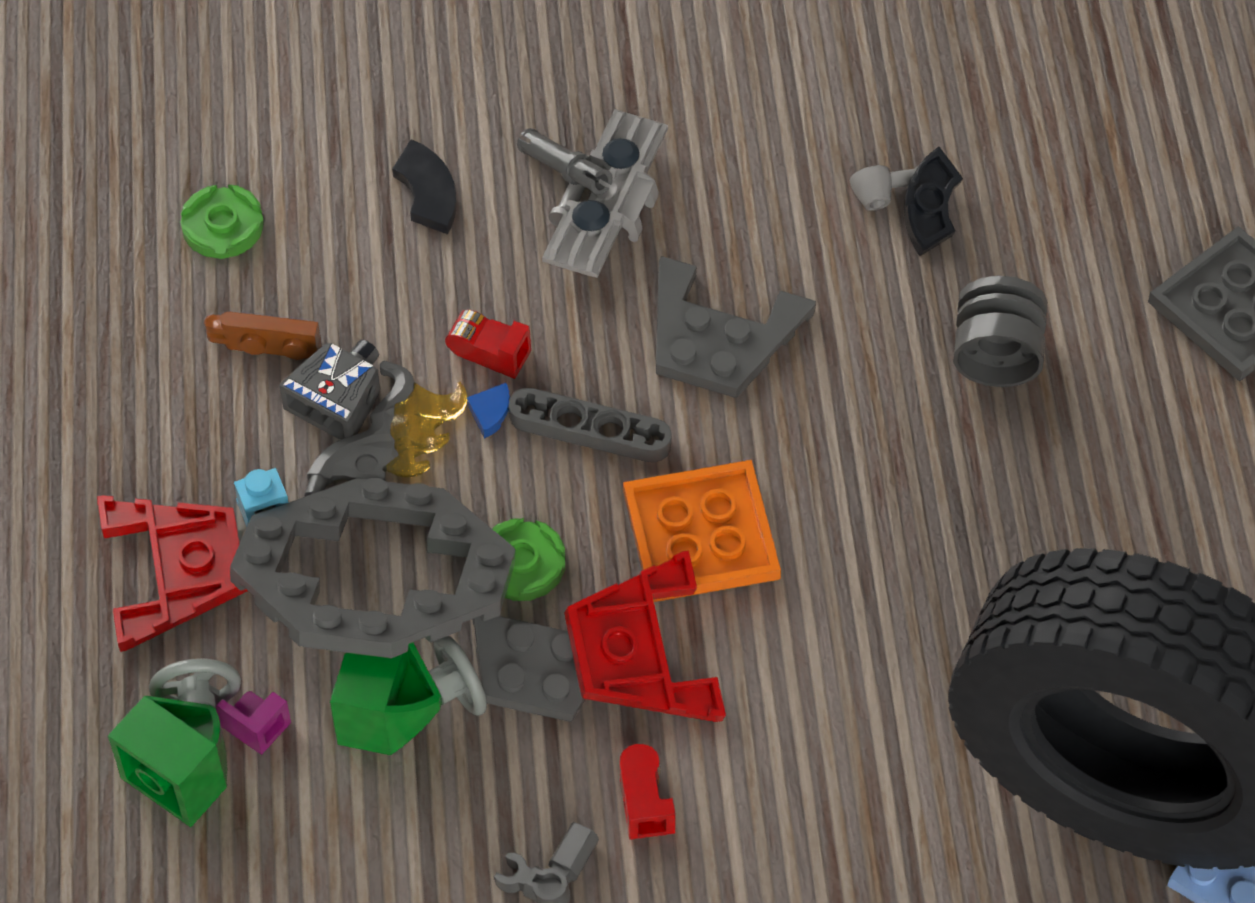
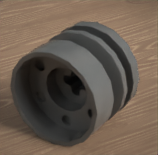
M1009 276L984 277L967 284L959 293L953 358V363L958 372L971 381L995 387L1017 386L1035 379L1042 372L1044 363V334L1048 301L1043 291L1031 282Z

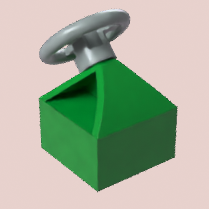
M451 636L434 641V652L439 666L429 671L414 642L408 644V652L393 658L345 652L330 699L337 744L392 755L413 739L439 712L441 705L448 703L456 697L468 712L475 716L483 715L487 709L485 692L471 662L458 643Z
M204 658L187 659L167 665L156 672L150 680L149 692L151 696L145 695L108 735L121 779L190 828L227 788V754L216 705L221 699L226 702L229 701L239 691L241 677L238 671L225 662ZM195 673L180 681L167 682L179 675ZM214 674L220 675L227 680L226 686L221 690L209 685V680Z

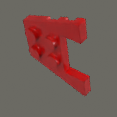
M97 496L101 530L104 539L149 531L159 600L113 608L117 643L120 652L140 645L248 592L247 589L240 591L230 581V565L240 544L234 508L179 502L177 507L152 505V501L147 499L135 498L134 503L115 501L114 496Z
M682 551L658 566L653 565L640 571L639 575L623 583H615L566 608L564 615L581 697L583 699L712 722L723 721L726 712L718 677L675 683L671 681L654 605V599L693 595L695 593L697 584L689 551Z

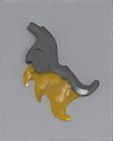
M382 361L380 363L381 375L392 377L395 384L392 390L370 414L371 428L365 432L336 441L316 458L307 473L309 483L304 496L306 497L325 490L326 485L331 484L334 480L344 479L351 481L356 478H380L386 481V471L405 478L423 474L430 468V462L428 460L416 462L414 459L421 454L434 452L448 443L450 440L449 433L436 435L434 432L444 422L455 419L463 412L467 404L465 387L461 382H457L455 392L447 395L434 394L416 384L412 374L406 368L388 361Z

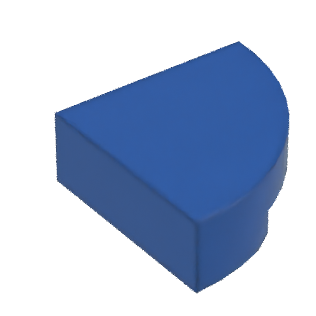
M506 383L467 397V406L484 439L500 429L501 423L509 411L510 395Z

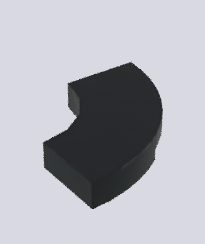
M411 139L392 168L393 177L404 183L414 196V202L410 211L411 221L448 234L456 215V191L452 175L436 153L423 144Z
M940 147L929 153L917 167L908 184L904 199L906 229L919 256L951 238L956 231L949 218L948 201L952 191L960 185L963 177Z

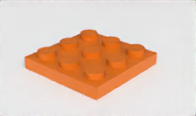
M752 460L623 482V493L642 571L653 565L658 566L682 551H689L697 589L693 595L781 579V568ZM691 595L654 599V602L686 597Z

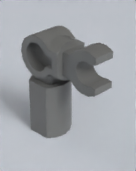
M575 822L571 823L549 861L550 868L547 869L538 866L528 867L526 860L521 855L508 852L506 855L508 866L518 871L510 877L496 872L494 876L496 886L507 893L522 891L526 898L537 903H569L571 898L569 883L570 881L577 880L596 847L599 838L592 829Z

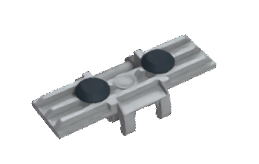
M614 109L595 150L592 149L589 155L592 163L611 172L613 177L612 184L610 185L600 179L598 183L607 187L608 191L601 195L591 193L588 201L579 202L585 187L581 184L573 185L569 183L559 205L552 208L549 214L550 222L557 228L542 257V262L598 278L621 227L628 231V239L630 241H638L643 229L639 217L644 204L649 208H653L659 195L655 180L647 172L668 130L667 124Z

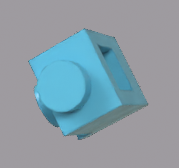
M276 468L267 471L256 469L249 472L244 479L234 482L237 505L246 527L251 516L255 515V511L272 505L278 507L289 503Z

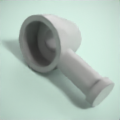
M870 166L854 173L849 181L855 196L866 210L875 211L890 204L892 188L908 186L918 166L915 169L890 172L886 166Z

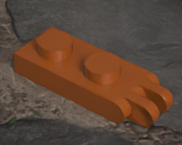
M225 312L222 315L212 314L204 320L207 338L210 342L225 344L228 349L244 351L252 355L264 353L301 360L304 358L308 359L322 347L319 324L315 321L238 312Z

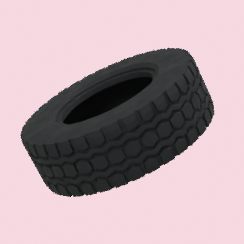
M1075 548L1073 552H1070L1068 549L1049 551L1047 555L1041 553L1029 557L1025 562L1021 561L1011 567L1008 572L1006 571L994 585L982 607L955 666L949 686L948 703H950L951 719L955 721L954 727L961 740H965L964 745L975 759H979V764L992 777H996L999 780L998 783L1010 793L1018 795L1022 802L1037 812H1043L1047 818L1059 825L1073 829L1075 833L1092 841L1098 840L1103 842L1104 846L1124 853L1125 851L1131 852L1133 856L1152 861L1157 859L1165 864L1182 867L1185 865L1199 869L1218 867L1219 870L1238 869L1241 865L1244 868L1255 866V603L1252 602V598L1233 587L1227 588L1222 585V582L1200 572L1199 574L1190 572V568L1168 561L1166 563L1159 562L1158 558L1136 553L1134 555H1127L1125 551L1103 549L1102 552H1097L1095 548ZM1096 691L1124 696L1147 704L1175 718L1195 733L1169 729L1140 719L1115 706Z

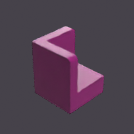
M247 691L234 706L223 699L216 705L221 727L260 755L291 724L287 701L274 692L263 700L252 691Z

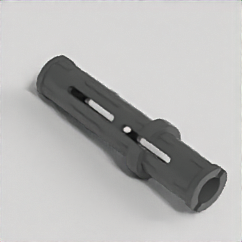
M529 128L521 133V135L531 141L527 143L518 138L517 147L520 152L555 169L562 174L564 180L573 185L581 184L597 195L608 191V188L598 183V181L601 179L611 185L613 178L611 172L592 163L589 156L579 151L572 152L548 139L535 129Z

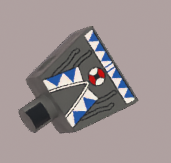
M359 340L350 352L332 343L324 344L279 385L283 409L340 440L358 434L380 392L378 370L373 366V363L379 357L378 350L366 340Z

